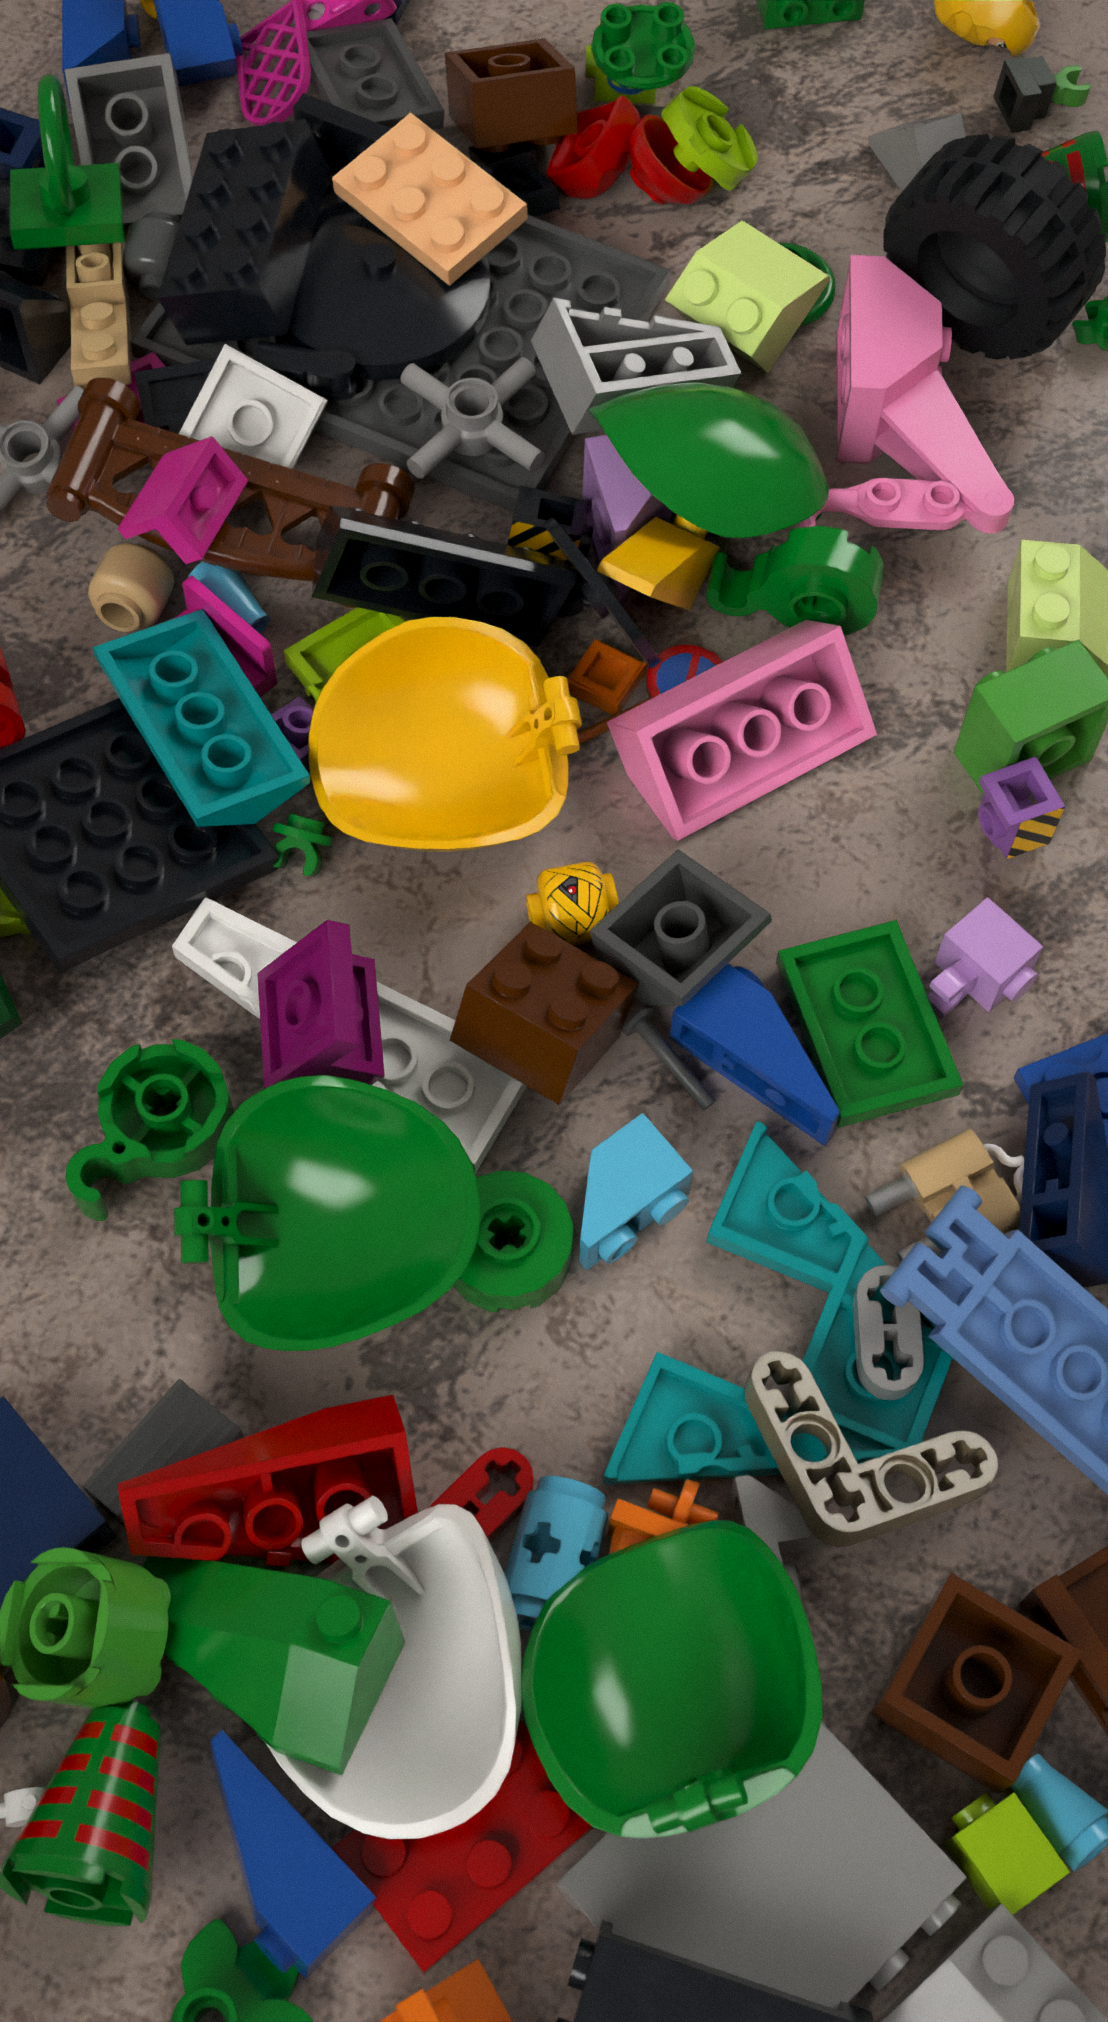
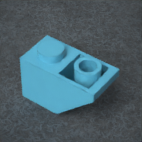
M644 1113L637 1116L591 1150L579 1249V1262L586 1271L602 1259L607 1264L620 1259L635 1245L638 1240L636 1236L638 1232L654 1220L658 1225L666 1224L676 1217L689 1202L687 1196L690 1191L693 1170Z

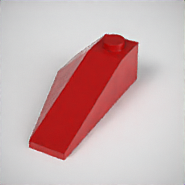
M393 1394L324 1408L118 1483V1493L131 1555L218 1561L223 1555L262 1557L265 1559L266 1565L289 1567L290 1560L310 1561L302 1549V1539L320 1529V1520L344 1504H351L355 1507L371 1496L377 1497L384 1505L388 1515L387 1521L377 1527L382 1530L388 1529L418 1513L406 1431ZM334 1553L321 1562L330 1563L331 1566L340 1558Z

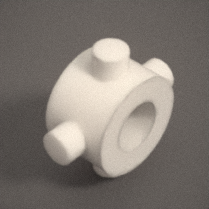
M46 1787L24 1788L5 1793L4 1803H0V1819L5 1818L6 1827L24 1826Z

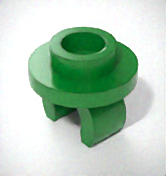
M1107 296L1103 301L1094 300L1087 302L1085 309L1088 320H1075L1072 323L1078 343H1098L1103 351H1108Z
M289 813L287 825L274 822L272 831L287 835V837L279 841L274 847L279 854V861L273 867L285 869L289 853L296 848H300L306 856L302 875L315 877L322 866V854L317 844L332 847L334 841L333 837L323 835L325 823Z

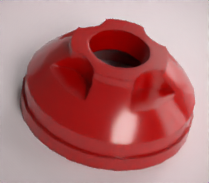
M649 114L639 121L636 128L630 134L629 150L632 165L630 175L638 188L648 194L652 201L658 204L691 205L698 202L710 192L713 186L712 177L700 168L696 172L687 170L674 154V147L678 143L662 117Z

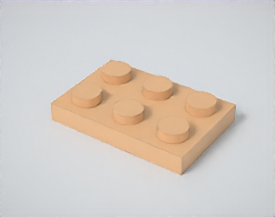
M409 113L332 177L334 193L449 286L528 219L527 204L412 113Z

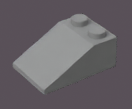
M170 53L64 69L81 165L119 163L122 181L124 227L130 226L137 219L143 218L146 213L153 211L166 212L181 218L193 180V171L178 78Z
M1001 1903L985 1910L876 2022H1108V2020Z

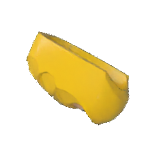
M934 0L935 13L938 20L951 32L974 45H993L1008 49L1013 57L1027 51L1034 42L1040 28L1034 2L1029 0Z

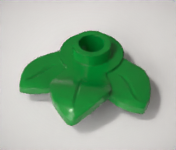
M216 1918L200 1930L190 1941L181 1962L185 1994L176 2004L171 2022H200L205 2014L212 2011L222 2013L224 2022H314L304 2010L288 2002V1999L294 1992L300 1972L294 1966L286 1973L281 1972L266 1957L255 1940L239 1948L229 1928L220 1919Z

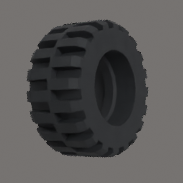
M988 134L969 135L965 138L954 139L945 144L938 152H935L889 208L883 235L884 251L888 252L886 258L942 302V327H951L952 339L960 343V349L972 354L981 351L985 353L986 358L997 360L1007 358V356L1010 360L1029 357L1050 347L1095 293L1096 287L1102 281L1106 258L1105 235L1099 234V231L1102 229L1101 219L1097 209H1090L1087 204L1088 193L1080 183L1074 184L1066 176L1068 170L1057 160L1051 163L1042 157L1043 150L1031 144H1026L1022 147L1015 144V138L1005 135L994 136L991 140Z

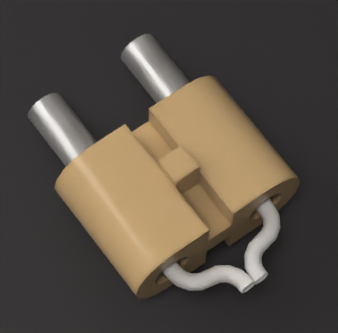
M969 1128L900 1163L899 1168L902 1177L865 1195V1199L874 1216H877L914 1198L921 1212L926 1213L932 1223L961 1185L967 1186L974 1190L982 1199V1204L977 1211L1005 1235L1007 1232L1019 1230L1025 1159L1022 1155L1010 1157L997 1145H983L974 1131ZM989 1154L995 1155L1002 1164L1008 1167H1019L1014 1174L1013 1181L1017 1191L1016 1198L1003 1177L999 1178L993 1169L994 1162ZM925 1237L897 1251V1256L900 1262H902L916 1243L927 1246L937 1255L941 1252V1249L928 1237Z

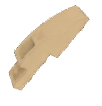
M123 243L66 246L67 293L71 308V372L74 387L79 386L84 389L90 380L98 377L111 378L124 385L132 384L131 363L134 360L130 345L132 330L128 285L122 263L124 255Z

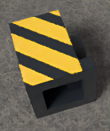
M520 485L507 545L528 547L536 552L558 556L573 568L543 524L553 517L587 559L594 529L593 526L584 525L587 501Z

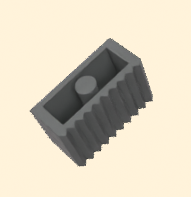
M178 1379L82 1487L92 1501L125 1528L118 1493V1483L242 1439L244 1435L235 1423L231 1422L224 1414L209 1404L205 1398L201 1397L183 1380Z

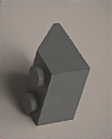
M677 849L590 930L598 960L611 965L618 972L639 983L634 996L646 1006H684L772 922L771 914Z

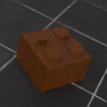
M545 38L445 52L449 117L476 149L480 148L481 151L488 153H498L510 149L511 143L530 141L536 145H551L561 141V136L578 133L575 68Z
M530 921L466 984L449 1041L560 1105L619 1039L639 983L618 972L611 965L597 960L562 940L555 933L547 931Z
M951 1572L937 1589L869 1714L999 1794L1016 1782L1082 1651Z

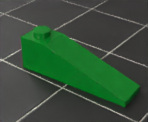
M147 1556L142 1566L154 1577L163 1579L168 1584L171 1592V1601L168 1608V1636L163 1656L176 1667L183 1668L208 1690L210 1696L226 1710L230 1708L255 1730L257 1736L274 1751L343 1775L405 1644L391 1601L323 1578L218 1561Z

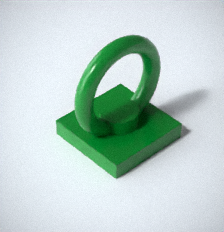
M51 74L44 75L38 82L37 101L45 168L10 170V232L13 248L18 250L123 243L125 238L122 181L119 163L74 166L63 89L57 77Z

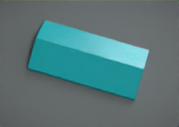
M203 609L93 647L95 659L197 827L255 824L310 784L309 773Z

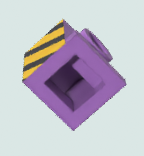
M1036 756L980 777L979 784L984 791V796L978 809L979 822L984 834L994 846L1001 849L1006 860L1050 844L1065 805ZM1031 793L1033 794L1038 804H1032L1029 798Z

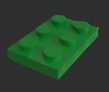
M897 920L778 950L776 964L815 1068L840 1110L837 1121L838 1128L960 1094L963 1082Z

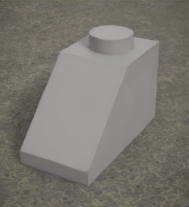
M961 113L910 121L869 135L868 140L871 149L902 192L935 152H938L948 142L954 139L965 138L966 135Z

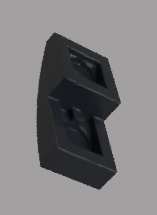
M526 141L511 143L510 149L498 153L483 152L480 148L476 149L474 146L468 147L470 158L473 162L492 169L493 178L527 204L528 215L536 217L560 209L558 189L538 171L535 149Z

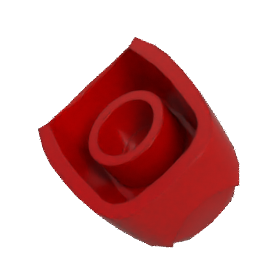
M623 95L618 97L617 100L580 112L577 111L578 133L561 136V141L558 142L547 167V174L554 184L570 198L592 199L604 194L630 163V134L642 119L639 111Z

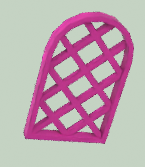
M291 0L240 37L243 56L236 57L241 109L244 117L255 126L266 125L271 122H284L293 114V106L303 93H307L309 88L311 65L303 3L299 0ZM293 19L295 20V27L290 26ZM270 31L277 32L270 47L263 46ZM285 34L293 35L285 50L278 49ZM298 44L299 53H294L293 51ZM245 50H246V51H250V53H249L247 59H246ZM258 53L265 54L257 70L252 69L251 66ZM273 56L279 57L280 60L273 73L265 72ZM288 60L296 61L289 76L281 75ZM248 76L253 77V79H252V81L250 82V84H249V81H248ZM261 79L268 80L260 96L255 95L254 92ZM276 83L284 84L276 99L269 98ZM295 86V91L293 92L289 100L285 102L284 100L287 94L289 93L291 87ZM251 102L256 103L253 110L251 108ZM264 105L271 106L265 118H258Z

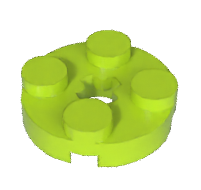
M689 86L683 92L681 91L661 112L663 120L678 143L674 147V154L687 170L696 172L700 168L710 177L714 178L724 189L733 191L748 176V173L758 162L754 142L742 123L734 130L723 118L730 109L718 98L699 87Z

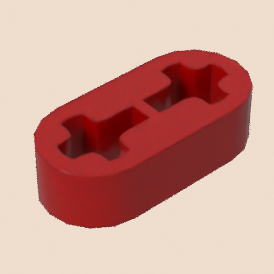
M505 1447L490 1449L481 1455L451 1484L429 1508L437 1504H456L467 1511L472 1509L476 1513L474 1517L482 1527L490 1543L523 1510L527 1493L532 1491L534 1487L532 1466L526 1457L515 1449ZM511 1468L517 1472L515 1477L517 1493L511 1497L502 1490L484 1505L480 1499L490 1488L488 1472L495 1469L503 1475Z

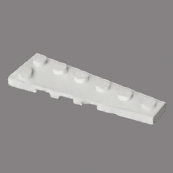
M204 898L173 943L172 948L175 958L260 1019L257 973L297 942L208 898ZM377 982L385 1077L372 1085L417 1102L442 1120L460 1140L473 1164L476 1174L527 1086L449 1041L455 1024L454 1019Z

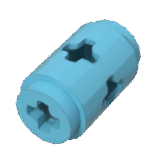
M543 1476L538 1480L536 1490L527 1493L504 1573L516 1609L519 1629L531 1632L545 1602L551 1595L562 1588L585 1566L597 1561L608 1521V1514L603 1510L606 1497L598 1489L574 1479L560 1476Z

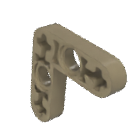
M776 1351L768 1352L759 1357L745 1382L744 1396L747 1406L808 1528L817 1539L826 1545L835 1547L851 1546L971 1503L983 1495L997 1474L998 1459L993 1447L977 1433L965 1430L950 1432L858 1464L810 1370L802 1360L793 1354ZM769 1377H772L777 1385H790L791 1390L786 1400L779 1389L767 1390L765 1388ZM789 1409L792 1417L783 1423L782 1420ZM800 1433L814 1435L824 1444L827 1452L826 1458L820 1462L803 1460L792 1449L791 1437ZM954 1456L960 1464L972 1463L976 1469L971 1477L965 1470H956L945 1474L939 1484L936 1478V1474L946 1470ZM835 1472L837 1474L829 1487L826 1478ZM899 1473L911 1478L918 1486L919 1500L914 1503H903L891 1497L884 1484L885 1477L889 1474ZM832 1498L840 1507L851 1505L854 1509V1513L848 1522L841 1513L830 1515L826 1510Z

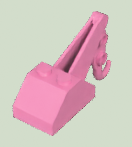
M850 255L836 332L837 462L870 464L883 453H886L918 480L875 478L846 489H829L828 499L824 507L810 518L799 522L800 528L817 526L815 523L816 517L823 512H844L862 519L874 527L947 530L955 527L962 520H966L978 531L988 534L998 533L1008 525L1014 506V496L997 472L942 377V367L938 365L939 362H948L952 342L951 327H942V302L884 256Z

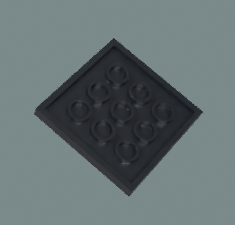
M120 698L0 748V888L59 974L198 908L204 898L213 901L278 870L277 867L273 866L279 861V854L256 824L196 826Z

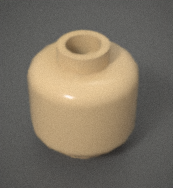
M123 543L112 546L104 553L90 581L88 596L99 619L110 628L122 632L142 630L151 627L159 620L172 593L175 580L171 568L155 549L144 544Z

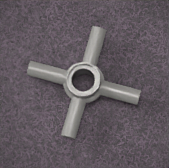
M521 357L492 384L478 378H465L455 382L450 388L416 364H409L401 375V383L442 410L441 422L443 427L407 460V467L410 472L417 478L422 479L453 450L466 456H479L489 452L493 447L530 472H535L541 466L545 453L503 425V411L501 408L504 403L536 375V369L531 361Z
M75 386L42 426L29 420L16 421L7 427L0 423V465L3 470L0 475V512L20 488L33 494L47 492L62 458V451L58 443L80 418L77 406L84 391L81 387ZM39 453L34 459L23 462L27 456Z

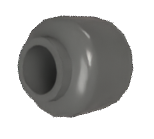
M161 211L146 213L143 218L134 221L127 230L122 262L125 277L131 284L138 287V292L141 295L153 300H158V293L181 220L178 216Z

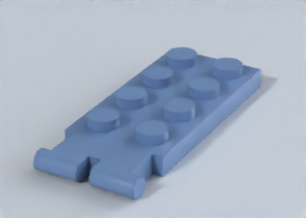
M961 1185L925 1231L926 1236L941 1249V1252L937 1255L927 1246L916 1243L880 1289V1292L889 1302L898 1307H903L909 1301L936 1326L929 1334V1337L1108 1495V1309L1018 1229L1007 1232L1004 1235L977 1211L982 1204L981 1197L971 1188Z

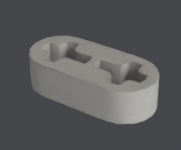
M882 1265L873 1267L864 1273L855 1290L852 1307L856 1365L860 1383L868 1393L876 1398L891 1401L901 1399L912 1391L923 1372L924 1355L920 1311L909 1301L903 1307L895 1305L891 1314V1324H883L880 1302L869 1301V1298L874 1297L878 1286H883L897 1268L895 1266ZM884 1341H892L895 1362L907 1365L906 1368L901 1370L896 1381L887 1379L885 1369L873 1366V1364L879 1362L884 1352Z

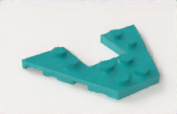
M756 1121L710 1227L706 1243L829 1293L802 1361L810 1370L858 1464L921 1443L952 1361V1357L929 1337V1334L936 1325L920 1312L924 1355L923 1372L909 1394L901 1399L889 1401L878 1399L866 1391L860 1383L857 1373L852 1307L853 1297L864 1273L873 1267L887 1264L868 1244L869 1238L838 1204L830 1203L818 1190L817 1181L806 1170L802 1173L766 1134L767 1127L763 1123ZM878 1286L874 1297L869 1298V1301L880 1302L883 1324H891V1314L895 1305L881 1294L880 1289L883 1286ZM884 1341V1352L879 1362L873 1364V1366L885 1369L887 1379L896 1381L901 1370L906 1368L907 1365L895 1362L892 1341ZM656 1352L605 1470L602 1482L608 1485L684 1481L687 1479L735 1478L750 1475L751 1477L782 1475L747 1406L744 1388L660 1352ZM789 1409L782 1420L783 1423L792 1417ZM800 1433L791 1437L792 1449L803 1460L820 1462L826 1458L827 1452L824 1444L814 1435Z

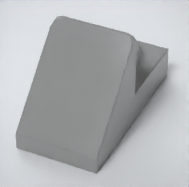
M750 1475L735 1477L729 1493L735 1523L750 1528L768 1545L781 1563V1556L818 1550L827 1546L813 1535L797 1506ZM792 1561L782 1563L801 1600L800 1585L794 1563Z

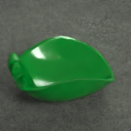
M697 382L657 385L616 396L587 410L590 416L605 431L632 474L655 498L695 526L721 537L748 538L770 534L810 518L821 510L828 499L829 488L816 451L801 426L771 402L742 390ZM820 513L816 517V520H818L823 513Z
M329 1075L303 1076L278 1082L257 1092L242 1102L227 1120L216 1144L211 1186V1207H208V1181H181L180 1207L174 1208V1237L181 1238V1264L209 1263L208 1242L210 1243L218 1307L228 1326L243 1340L264 1349L309 1351L335 1347L391 1327L423 1311L448 1292L464 1273L476 1248L481 1205L473 1164L458 1137L438 1117L417 1102L386 1089L357 1080Z
M712 1520L690 1524L628 1546L585 1566L545 1602L532 1628L523 1657L521 1700L524 1718L536 1753L549 1780L566 1805L592 1827L619 1837L641 1839L672 1836L693 1832L739 1816L761 1805L785 1789L798 1776L815 1749L823 1717L822 1683L812 1634L798 1591L784 1566L768 1545L750 1528L732 1521Z

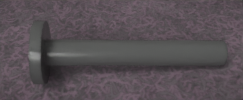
M651 1006L644 1008L622 1028L623 1033L626 1036H630L638 1032L699 1106L706 1110L716 1100L649 1022L655 1015V1010Z

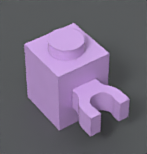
M987 897L944 934L934 962L943 971L931 981L929 987L933 991L927 995L934 1013L941 1019L944 1018L967 994L988 1012L1006 997L1011 1002L1017 1001L1030 989L1039 976L1033 969L1044 946Z

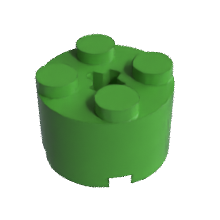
M61 1547L50 1549L31 1561L30 1563L38 1564V1566L30 1573L25 1582L17 1580L13 1582L6 1593L0 1610V1662L2 1666L12 1669L19 1683L12 1684L21 1695L29 1699L90 1709L102 1706H122L136 1696L144 1697L153 1692L160 1681V1662L168 1636V1608L171 1601V1592L168 1584L163 1579L154 1577L139 1564L73 1548Z

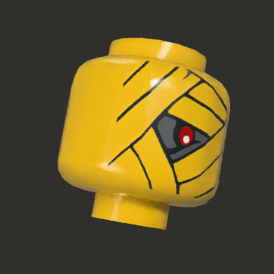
M591 861L541 870L536 880L537 892L525 894L529 922L531 921L539 927L555 933L562 940L573 946L593 942L590 930L619 904L612 874H602L600 868Z

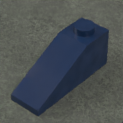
M1089 1071L1030 1085L1019 1231L1083 1288L1108 1283V1147L1096 1080Z

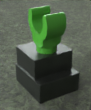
M1043 56L1004 60L993 97L1011 133L1030 130L1033 120L1046 117L1051 101L1055 104H1063L1069 107L1084 105L1091 85H1076L1081 67L1070 65L1064 67L1060 73L1052 75Z

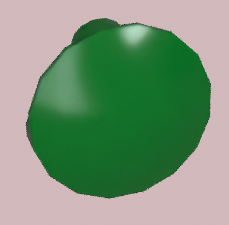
M663 2L657 6L639 4L626 7L625 5L615 3L608 5L601 12L600 24L594 31L591 50L596 66L608 79L626 88L651 90L667 87L685 75L693 63L696 44L690 28L684 23V12L679 5L672 2Z

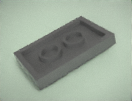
M392 18L306 32L311 65L310 81L320 100L389 128L394 127L409 113H412L432 130L444 127V109ZM298 44L295 47V53H299Z

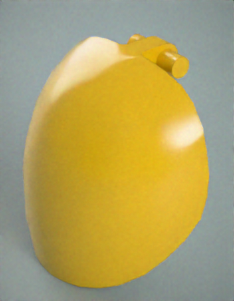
M428 617L408 620L381 633L354 652L335 670L320 692L313 710L308 736L310 775L320 808L329 821L345 834L365 842L428 852H455L493 847L519 840L541 831L558 816L567 798V754L580 750L577 730L581 727L582 721L578 701L576 698L570 697L567 678L564 676L549 678L540 662L541 660L525 642L502 628L479 621L457 617Z

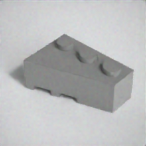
M558 298L552 299L531 339L533 348L572 435L602 431L603 429L600 424L590 416L587 410L616 396L657 385L693 382L733 387L742 374L720 327L655 315L650 323L621 318L620 309L604 307L600 314L571 309L569 300Z

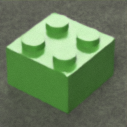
M1079 639L1058 649L1054 647L1044 648L1034 654L1027 663L1006 673L1002 670L994 671L983 677L975 685L953 753L983 796L984 791L979 784L982 775L1035 756L1050 780L1092 760L1108 723V678Z

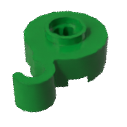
M825 526L796 528L790 531L788 541L777 547L773 544L769 551L756 555L753 567L749 571L743 572L732 569L727 564L728 556L726 553H715L706 591V600L717 612L729 616H748L757 610H765L789 628L804 620H811L841 626L843 634L849 635L866 628L876 617L883 580L884 562L878 550L872 545L868 552H866L860 546L847 542L849 532L846 530Z
M171 1039L173 1044H156L143 1049L140 1044L128 1048L110 1063L98 1083L97 1090L99 1096L97 1113L105 1139L99 1144H92L80 1149L72 1156L66 1168L65 1179L78 1209L86 1217L95 1221H104L108 1218L109 1213L100 1192L97 1189L91 1188L92 1184L100 1178L111 1177L123 1184L133 1183L142 1177L177 1178L200 1170L215 1157L217 1141L225 1123L233 1114V1106L220 1066L204 1049L181 1039ZM175 1101L177 1102V1109L171 1114L165 1116L155 1115L153 1108L158 1104L168 1108Z
M496 1171L476 1177L481 1205L476 1248L464 1273L453 1287L466 1301L488 1312L498 1313V1308L515 1310L530 1305V1309L538 1307L560 1289L571 1268L574 1225L566 1202L548 1183L525 1172ZM500 1233H514L519 1236V1243L522 1245L517 1249L513 1245L507 1244L500 1251L494 1248L495 1236Z

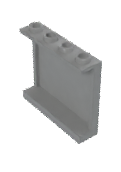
M821 1721L814 1752L803 1769L785 1789L761 1805L720 1823L693 1832L672 1836L639 1839L619 1837L607 1833L557 1882L556 1889L576 1912L578 1910L581 1911L598 1932L602 1920L613 1923V1934L838 2010L840 2001L849 2003L867 1982L878 1992L904 1967L910 1958L901 1949V1946L920 1926L931 1936L955 1913L962 1903L956 1898L953 1891L967 1876Z

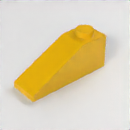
M678 514L673 524L655 517L604 557L598 566L597 572L649 597L690 611L713 563L714 555L720 547L704 539L708 532L707 530L695 526Z

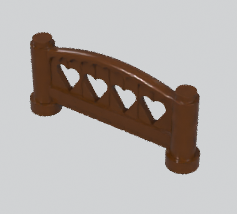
M105 377L94 378L86 384L77 407L80 418L47 489V508L52 515L63 521L75 522L90 510L99 513L119 526L137 498V494L135 492H118L112 485L144 465L150 466L152 471H154L163 455L200 440L135 421L140 411V402L135 393L117 380ZM223 448L248 479L228 516L256 499L261 500L273 530L269 534L258 535L253 533L248 527L235 528L224 521L204 557L198 561L254 575L313 581L315 552L309 550L304 544L291 545L286 543L281 537L284 533L312 516L318 518L322 527L330 504L345 508H358L367 513L398 520L404 517L409 510L415 493L414 483L403 470L385 463H374L363 468L356 487L352 488ZM156 529L137 535L160 547L175 552ZM340 604V605H342V606L349 607V608H357V607H354V606H349V605H345V604Z

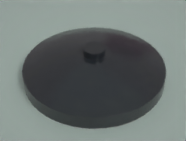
M344 201L319 211L288 331L284 336L292 346L349 352L355 359V371L352 374L354 378L368 380L400 379L404 369L411 363L428 372L460 354L475 339L484 325L489 311L491 294L490 269L487 257L485 255L449 286L347 202Z

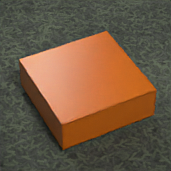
M595 638L567 678L570 695L611 715L621 712L645 676L646 663Z

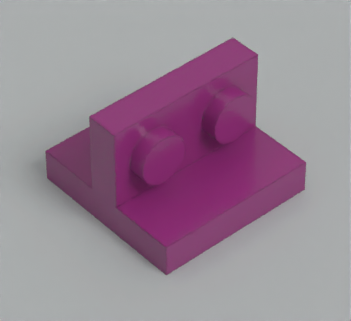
M327 919L257 973L264 1089L278 1082L303 1076L329 1075L357 1080L369 1085L385 1077L375 959L352 954L350 925Z

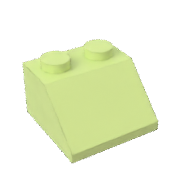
M742 220L695 252L665 301L689 322L720 327L730 349L769 373L831 278Z
M1021 539L1008 579L1006 672L1027 663L1034 654L1044 648L1054 647L1058 649L1079 639L1108 678V570L1081 545Z

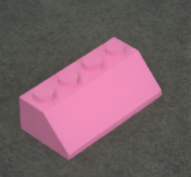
M804 620L607 721L627 776L671 837L677 841L877 735L841 626L811 620Z

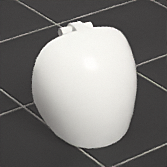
M371 1496L355 1507L351 1504H344L320 1520V1529L302 1539L301 1545L306 1557L314 1564H318L334 1553L340 1558L317 1575V1578H323L390 1600L405 1644L343 1775L274 1751L269 1745L267 1746L284 1772L308 1798L330 1817L364 1834L386 1839H421L463 1824L478 1813L496 1796L510 1769L521 1711V1640L519 1624L506 1576L482 1527L472 1513L456 1504H437L402 1520L388 1529L382 1530L377 1527L387 1521V1511L377 1497Z

